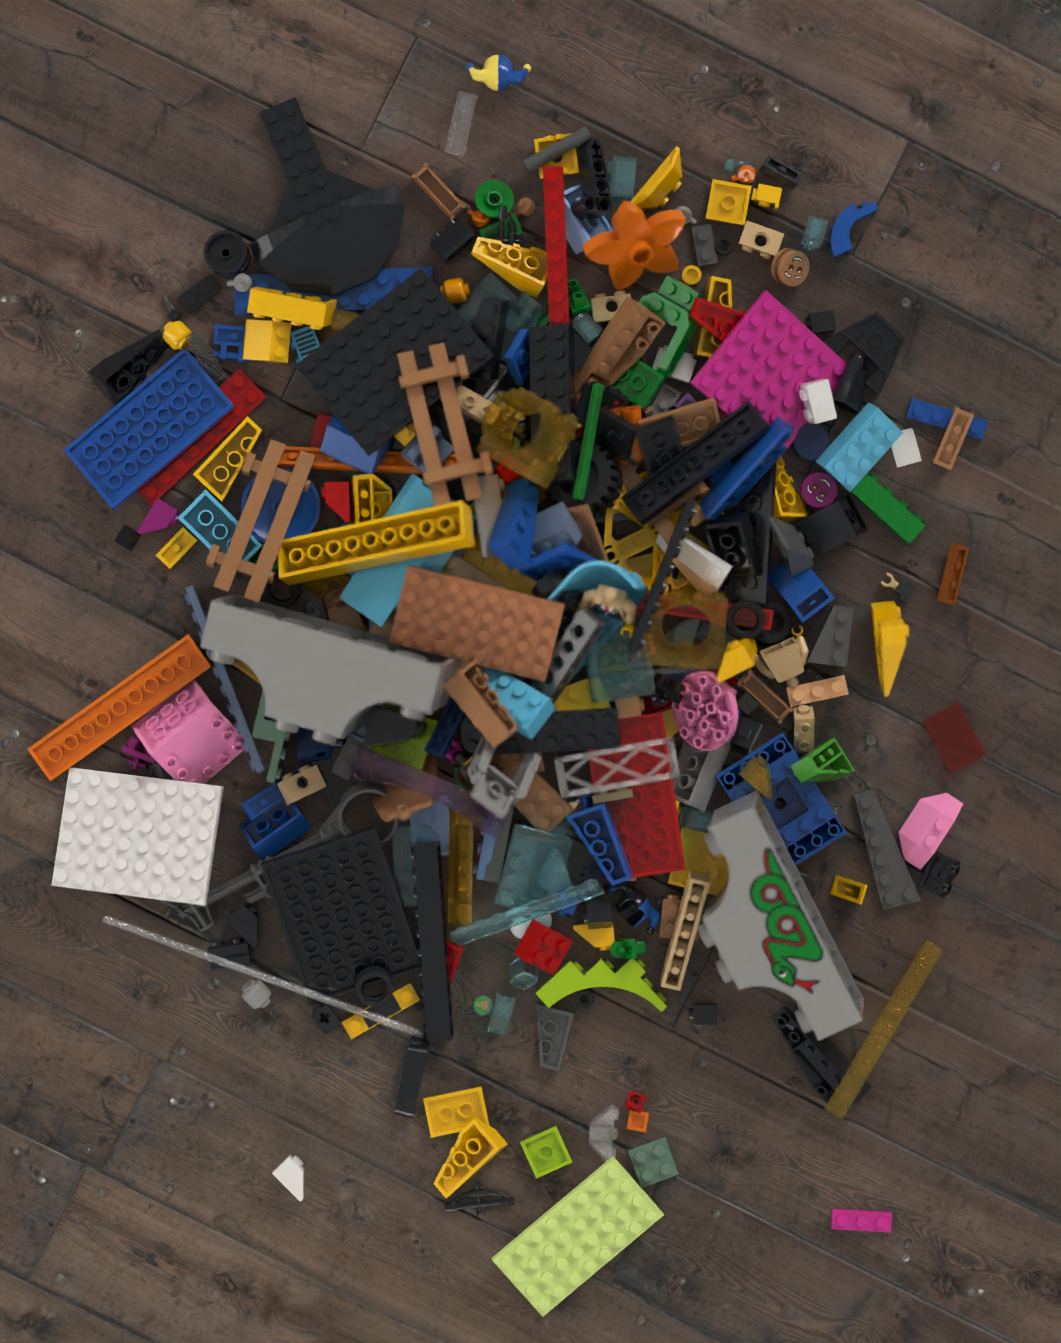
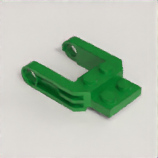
M669 275L666 276L658 293L654 292L642 296L639 303L643 304L663 321L677 327L657 367V372L667 378L675 371L698 326L697 322L689 317L694 298H700L702 295Z

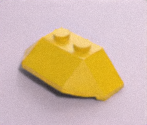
M677 146L630 201L631 203L640 207L642 211L656 210L659 206L662 208L668 202L669 198L667 196L671 191L675 193L682 185L680 182L682 179L680 148Z
M373 473L353 475L350 486L351 525L383 518L393 503L392 488Z

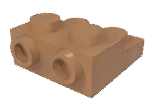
M667 895V898H662L659 938L671 939L681 904V899L677 895ZM698 928L694 941H699Z

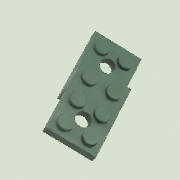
M263 690L252 737L275 742L266 779L267 782L275 783L282 776L283 767H280L281 760L286 759L288 748L284 747L286 740L290 741L291 732L275 728L276 721L267 719V716H265L266 700Z

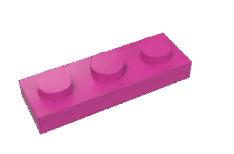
M832 1208L831 1229L891 1233L892 1212Z

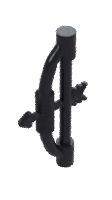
M499 206V238L497 236L489 237L502 243H508L507 245H513L514 243L524 244L525 240L522 238L516 240L514 222L511 215L507 212V206ZM507 218L510 231L508 232V239H503L504 224Z
M476 1180L474 1183L476 1190H469L456 1196L450 1204H445V1212L476 1207V1216H478L479 1214L485 1215V1208L483 1206L514 1205L515 1202L514 1197H509L501 1191L488 1188L480 1189L482 1184L479 1180ZM489 1195L502 1197L501 1200L481 1202V1197ZM467 1197H477L478 1201L474 1203L457 1204L458 1201Z

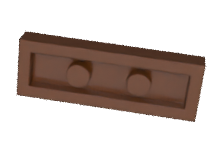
M951 543L937 601L955 606L969 552L968 547Z

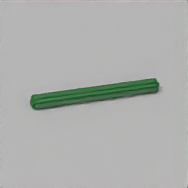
M599 383L592 385L573 492V499L575 500L585 499L604 385Z

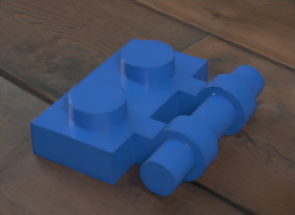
M215 324L213 344L221 345V351L213 350L217 359H220V361L236 360L238 363H244V361L252 362V360L243 359L245 327ZM227 347H239L238 353L227 352Z

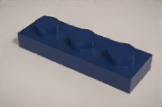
M450 698L424 749L427 754L442 760L446 756L466 716V713L461 710L455 699Z

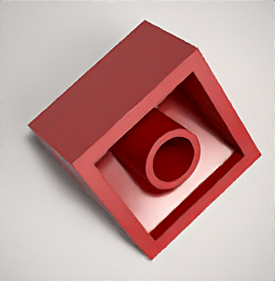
M325 482V487H321V498L346 523H351L350 483Z

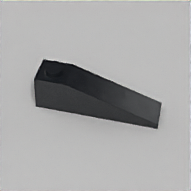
M157 330L105 358L88 373L101 392L116 406L135 390L134 388L140 380L145 379L147 376L145 373L151 365L158 361L168 347V344L164 341L161 331Z

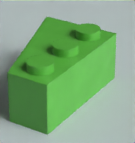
M835 737L817 746L791 765L794 775L801 783L836 781L855 771Z

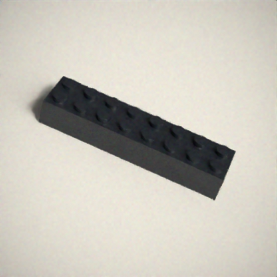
M568 323L529 327L532 482L537 487L575 485L577 475L576 421L572 419L575 413L574 330Z

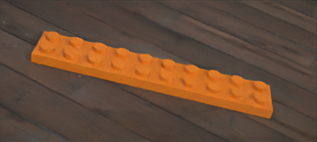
M187 634L27 750L49 781H52L212 666L192 637Z

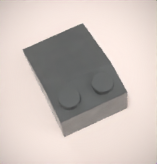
M770 517L769 523L774 546L790 574L794 576L813 567L812 558H814V554L810 547L806 548L804 545L805 539L802 533H797L794 526Z

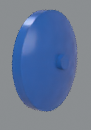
M278 467L291 473L293 471L291 468ZM256 476L249 482L243 493L241 500V514L247 502L248 496L250 494ZM273 480L252 531V535L263 543L266 541L287 487ZM312 482L308 492L302 491L284 539L311 534L318 524L321 514V501L318 491Z

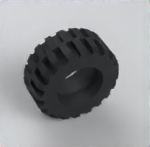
M581 440L576 441V468L579 464L582 447ZM594 444L591 464L598 468L599 477L596 486L585 495L584 500L573 499V496L568 492L567 485L546 487L544 491L553 505L562 501L566 508L589 504L595 519L596 514L599 513L602 516L607 513L605 510L607 507L612 508L615 505L613 503L615 498L619 499L620 493L618 489H621L623 486V482L620 480L623 477L622 471L619 469L620 465L607 450L599 444Z

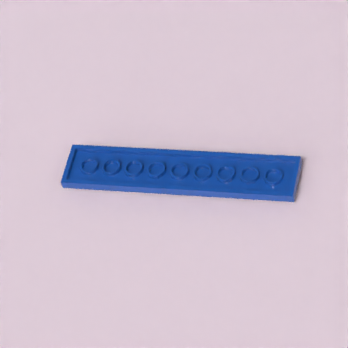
M420 268L433 281V268L380 269L373 280L335 296L292 290L271 274L248 276L252 280L251 288L262 287L281 290L283 295H286L287 292L299 293L302 295V298H305V296H318L324 302L336 299V311H358L370 308ZM234 287L236 316L253 315V313L247 312L250 289L246 292H240Z

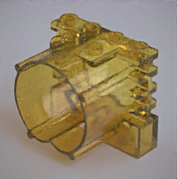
M512 387L510 391L505 393L498 391L497 397L487 407L482 421L484 436L481 437L476 451L480 453L488 451L490 459L547 489L559 469L556 465L559 460L563 459L562 455L565 449L568 450L570 440L574 439V433L581 425L576 422L578 420L577 417L569 413L566 416L561 414L562 410L545 399L543 400L536 394L526 391L521 387L518 390ZM529 414H541V426L536 438L526 448L516 450L512 444V434L517 423Z
M674 589L672 592H664L662 596L659 595L657 601H660L656 613L654 615L651 614L650 619L653 621L649 631L645 633L643 665L719 670L725 647L728 597L724 596V593L714 592L712 595H704L702 591H693L692 594H689L679 589ZM677 606H692L700 609L708 616L710 621V630L706 639L699 645H692L688 641H681L676 644L671 643L665 637L662 628L665 613Z

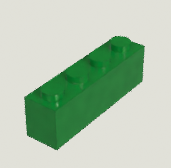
M872 473L870 475L866 474L850 493L906 544H910L925 527L923 524L924 520L917 513L914 515L908 511L910 507L902 500L898 502L893 497L895 494L888 487L883 488L878 484L880 480Z

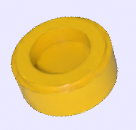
M689 265L684 268L682 280L685 284L694 286L701 280L702 274L697 266Z

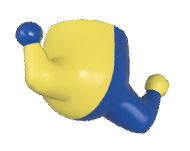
M493 55L484 62L483 69L477 70L472 63H468L466 70L470 72L473 80L484 82L492 90L502 91L512 83H522L527 73L531 71V66L525 64L523 70L516 71L513 69V64L509 58L503 55Z

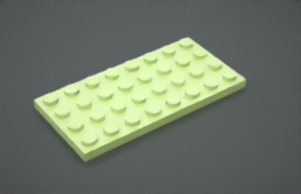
M612 1156L494 1255L492 1261L543 1317L664 1216V1213L617 1159Z

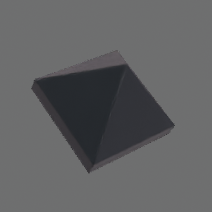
M124 524L114 541L132 551L141 534Z

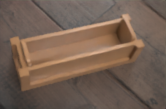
M427 163L416 174L414 173L411 176L450 220L458 217L467 208L430 169Z
M958 406L954 407V413L937 453L932 459L933 463L950 470L952 469L973 420V412H966L959 409Z
M751 669L736 683L779 724L794 710L757 677Z

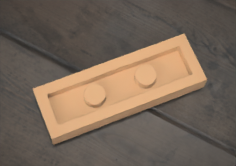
M845 675L800 684L791 688L786 687L790 707L848 695Z

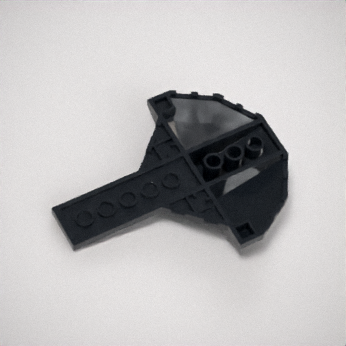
M296 97L259 112L289 186L270 232L249 244L258 266L265 269L292 290L321 293L335 296L373 280L399 245L405 203L397 184L372 189L326 170Z

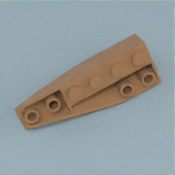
M627 296L594 345L575 382V407H577L585 383L591 385L599 383L604 385V389L607 385H612L644 355L665 325V321L643 304Z

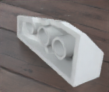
M659 534L655 542L665 553L668 545ZM685 537L684 540H680L679 545H682L678 557L676 559L673 558L672 562L696 590L713 600L733 566Z

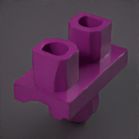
M131 736L127 744L123 745L121 749L122 752L136 757L135 759L127 758L126 762L133 765L131 770L135 772L137 767L145 769L147 764L141 762V759L156 764L157 761L147 750L145 752L138 750L141 742L140 739Z

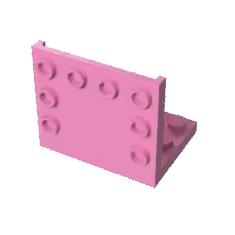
M196 679L189 682L130 725L149 754L175 781L205 784L244 751L241 741H244L242 733L238 734L235 726L211 702Z

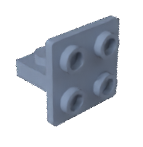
M434 426L432 430L442 465L454 452V447L443 438L441 430ZM416 435L400 452V455L419 471L426 473Z

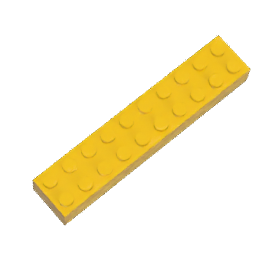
M463 501L284 539L278 553L279 579L288 585L472 547L474 546L471 508Z

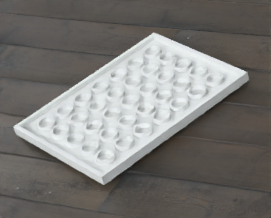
M70 767L52 886L206 906L223 787Z

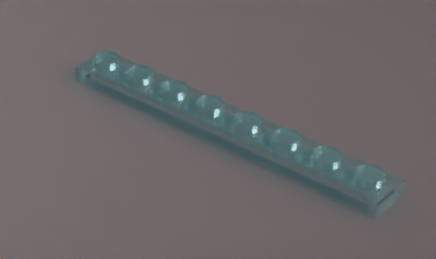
M597 879L587 880L578 886H571L564 891L551 893L545 898L532 900L526 905L513 907L509 911L494 914L485 920H477L474 924L458 927L450 932L451 940L459 946L468 944L604 894L603 886Z

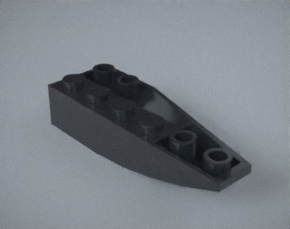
M784 1006L771 1016L809 1083L836 1115H839L861 1100L871 1089L872 1086L829 1039L818 1040L813 1030L804 1033L794 1012Z

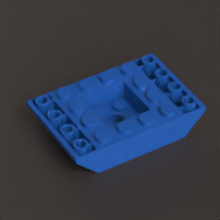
M782 732L716 774V777L732 802L751 792L758 791L795 865H798L847 832L815 782L801 783L794 775L791 765L797 762L799 757ZM777 798L785 800L786 805L784 808L777 809L774 802Z

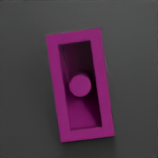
M157 498L137 533L143 535L168 529L171 525L175 526L179 520L178 514L180 511Z

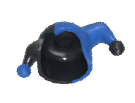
M624 881L617 885H610L608 889L611 893H615L617 890L623 891V898L615 905V909L621 917L633 928H636L645 919L651 920V924L646 932L648 935H652L655 931L654 928L661 919L660 911L650 906L648 898L637 892L630 882Z

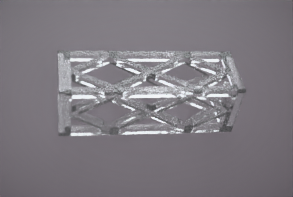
M673 736L624 744L622 747L597 749L554 757L561 798L680 777ZM666 744L667 754L649 747ZM631 750L617 764L598 757ZM640 750L662 758L645 775L623 766ZM579 760L565 773L563 762ZM588 760L611 768L594 784L572 776ZM669 762L671 772L655 774ZM616 771L636 777L603 784ZM567 780L583 787L568 790Z

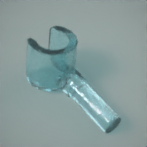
M729 159L725 161L724 170L734 172L735 166H752L753 163L752 161Z

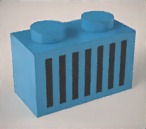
M310 326L290 333L292 337L290 338V346L292 350L296 349L298 357H295L297 363L320 346L316 332Z

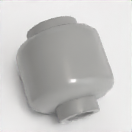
M259 979L249 980L242 988V998L253 1009L265 1008L271 1001L269 999L271 990Z

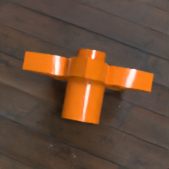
M623 201L611 219L614 231L597 234L583 244L582 247L586 256L592 261L609 265L608 270L612 283L617 291H621L636 282L644 268L655 273H669L679 270L678 259L670 243L680 235L686 219L682 210H666L656 213L646 220L640 207L634 203Z

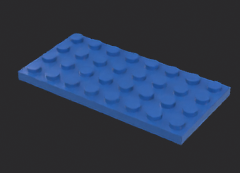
M184 347L66 447L64 451L107 504L115 510L231 412L235 406Z

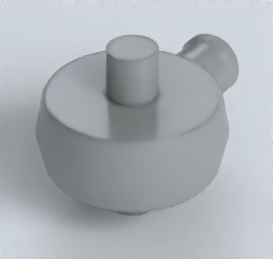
M679 206L675 209L682 210L686 219L685 224H696L697 220L692 218V212L688 207Z
M240 273L235 276L234 280H228L227 285L234 286L240 292H246L251 288L252 280L247 274Z

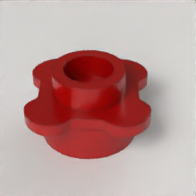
M632 1090L628 1093L629 1097L624 1106L628 1110L633 1109L637 1113H641L647 1097L645 1094L640 1095Z

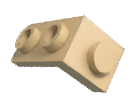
M793 706L794 751L796 753L810 752L814 749L815 718L813 706Z

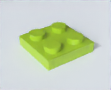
M556 1125L520 1141L536 1179L572 1163V1159Z

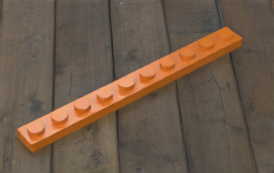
M286 446L278 467L294 468L299 453L302 450L316 455L311 469L359 471L321 453V448ZM388 451L375 471L422 474L421 471L400 455V452ZM451 454L441 466L446 467L457 464L455 454Z

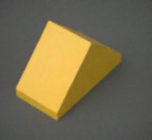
M836 875L830 894L862 905L867 885Z

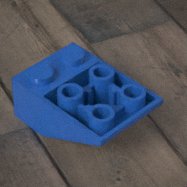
M782 562L770 571V583L801 623L835 599L811 568L792 576L785 563Z

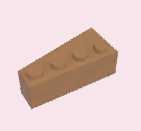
M476 658L443 686L447 689L448 694L459 704L461 710L472 720L474 726L485 736L486 741L495 748L514 733L518 727L507 708L500 705L499 695L496 690L492 691L487 683L489 678L486 673L480 672L477 667L480 663Z

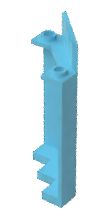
M411 474L384 517L435 507L430 485H425L423 479L415 474ZM449 497L450 503L455 502L454 500H452V499ZM472 513V522H473L474 519L476 518V515ZM453 551L347 573L352 578L339 598L382 627L392 610L397 612L408 564L440 572Z

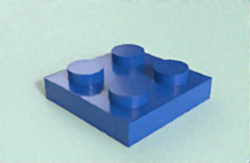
M527 329L519 330L504 357L515 384L522 386L530 373L529 332Z

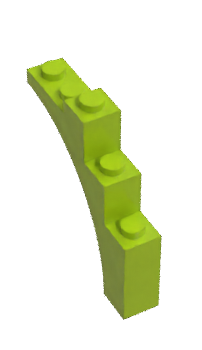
M638 957L637 959H628L615 972L613 971L615 967L608 959L604 961L600 958L584 974L581 972L583 967L577 961L573 963L569 960L535 992L548 1008L571 993L593 987H613L633 992L651 1002L661 1012L667 1007L665 1004L667 999L660 992L656 994L651 989L654 985L646 977L644 979L641 978L646 973L643 969L646 965Z

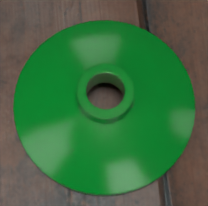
M488 180L477 188L475 204L482 214L491 218H499V206H507V212L509 213L514 204V195L510 187L504 182ZM494 199L497 203L492 204L490 200Z

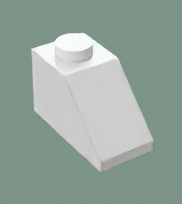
M289 1155L272 1174L301 1202L304 1198V1168L302 1167L304 1163L296 1155L294 1157Z

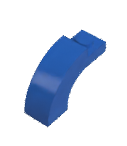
M869 201L858 206L859 210L856 209L853 203L837 217L832 226L829 239L833 258L852 250L853 247L849 239L851 226L856 221L877 212L878 207L875 202L872 204Z

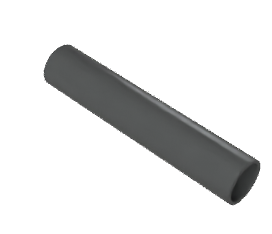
M585 126L522 161L530 173L587 142L592 137Z

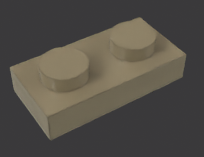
M627 785L615 787L616 791L608 792L607 789L598 790L596 795H592L593 803L597 804L633 797L632 788L628 789Z

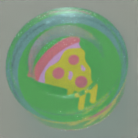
M486 995L478 996L473 1003L474 1011L482 1016L488 1015L493 1009L491 998Z

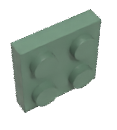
M665 1136L628 1149L641 1188L679 1175Z

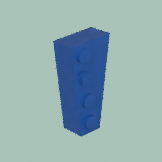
M607 802L569 814L566 817L587 846L591 855L594 856L612 886L634 877Z

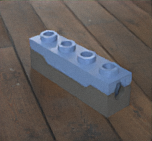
M510 805L506 816L503 818H499L485 807L484 815L488 816L486 824L482 823L480 835H484L483 843L478 844L477 849L480 860L479 863L475 862L473 874H476V879L500 883L514 805Z

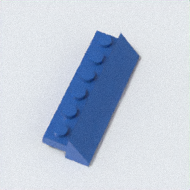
M777 416L769 425L771 429L750 446L699 503L707 519L716 520L728 506L735 507L787 450L784 443L792 436L795 429L790 422H785Z

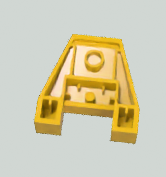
M894 600L871 603L879 684L885 697L890 694L906 646V637L909 636L908 624L905 625L901 618L900 606L897 607Z

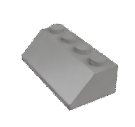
M500 475L479 476L478 481L483 498L474 499L482 555L483 558L498 557L488 545L503 502L504 479H500Z
M684 740L671 772L675 800L705 811L718 780L716 774L721 772L731 748L730 741L719 749L703 751L691 746Z

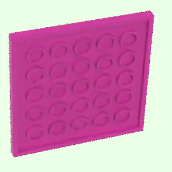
M764 290L690 383L708 399L714 397L717 407L727 416L747 401H750L768 425L777 416L785 422H790L795 429L792 436L784 443L788 448L795 440L798 430L808 423L803 413L805 409L804 402L799 395V390H801L800 384L819 379H829L831 392H833L843 375L846 362L767 290Z

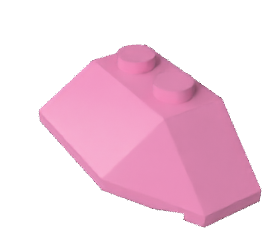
M948 793L919 799L898 832L903 859L921 870L933 856L955 822L963 803Z

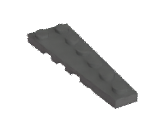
M874 790L853 794L882 910L921 901Z

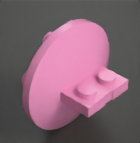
M710 671L691 673L680 682L682 687L685 686V689L682 688L680 693L683 695L680 704L672 702L675 723L680 736L691 746L703 751L719 749L731 740L737 727L738 707L735 698L737 690L730 687L725 680L718 683L716 673Z

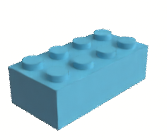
M868 402L815 462L831 475L841 487L851 492L903 432L878 407Z
M206 489L178 517L210 550L212 545L215 544L221 547V552L227 553L239 522ZM252 534L242 557V560L248 562L263 548V545Z
M483 667L480 672L486 673L489 678L487 681L492 691L496 690L498 693L500 705L507 708L518 727L516 731L532 740L555 710L551 699L504 671Z

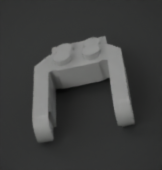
M482 735L468 768L471 782L474 784L470 796L499 818H503L506 816L510 805H514L526 797L541 761V756L536 752L527 753L521 761L512 782L493 766L489 765L495 748Z

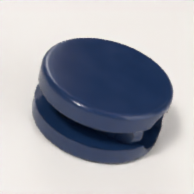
M817 424L803 425L792 442L795 454L805 461L817 460L829 447L828 433Z

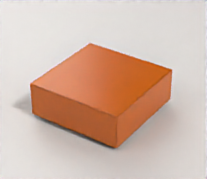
M629 1109L626 1129L646 1132L649 1112L642 1111L637 1113L635 1110Z

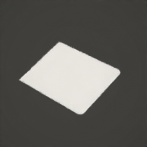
M913 428L902 430L903 434L891 446L897 468L922 461Z

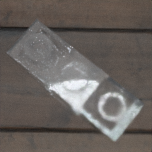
M610 1103L590 1121L588 1142L605 1162L612 1156L616 1158V1148L612 1147L613 1140H617V1128H614V1120H618L619 1108H615V1103Z

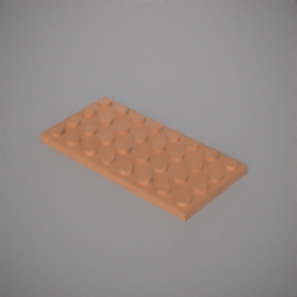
M408 564L389 643L468 663L477 658L480 666L546 682L565 604Z

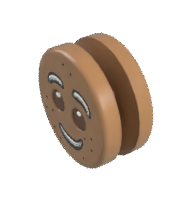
M792 248L780 250L772 261L771 272L773 278L778 283L789 287L800 285L809 273L808 257L805 253Z

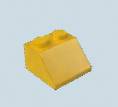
M246 319L243 359L271 363H288L291 323Z

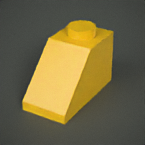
M613 921L611 928L588 929V923L573 924V930L595 948L599 947L600 951L610 950L611 944L615 942Z

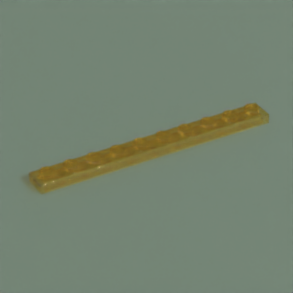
M928 940L924 941L826 1105V1111L843 1120L942 954L943 950Z

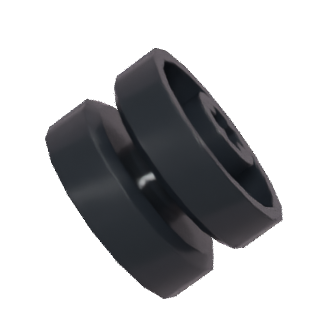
M227 230L216 232L205 243L203 251L205 261L212 272L220 278L232 279L236 275L244 273L249 267L251 259L250 250L242 237L235 232Z

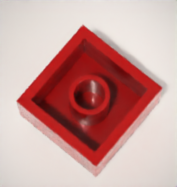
M532 919L514 954L524 961L555 975L573 940L561 932Z

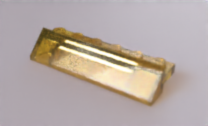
M450 804L448 923L472 925L473 804Z

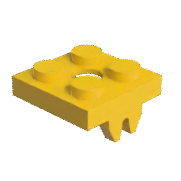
M570 134L548 135L545 138L534 139L536 153ZM576 148L563 154L560 162L550 161L539 167L540 179H543V167L563 166L564 176L578 174L579 167Z

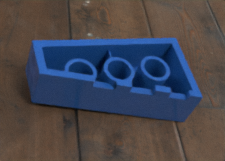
M529 478L509 482L488 545L510 570L530 566L539 489Z

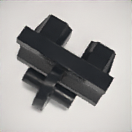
M656 673L652 680L647 678L644 684L648 686V691L650 692L648 698L652 699V706L658 708L661 704L667 705L668 700L679 705L681 702L679 694L683 688L680 682L672 680L669 686L666 687L664 685L667 679L662 674Z

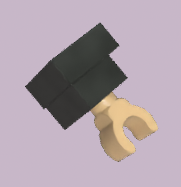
M887 573L886 575L890 577L891 582L886 584L881 581V584L884 587L895 589L894 592L900 595L898 600L905 604L916 586L903 578L898 583L894 580L892 574Z

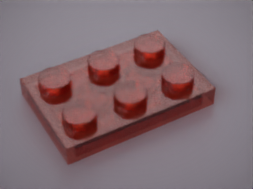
M958 702L923 720L927 731L951 774L986 755Z

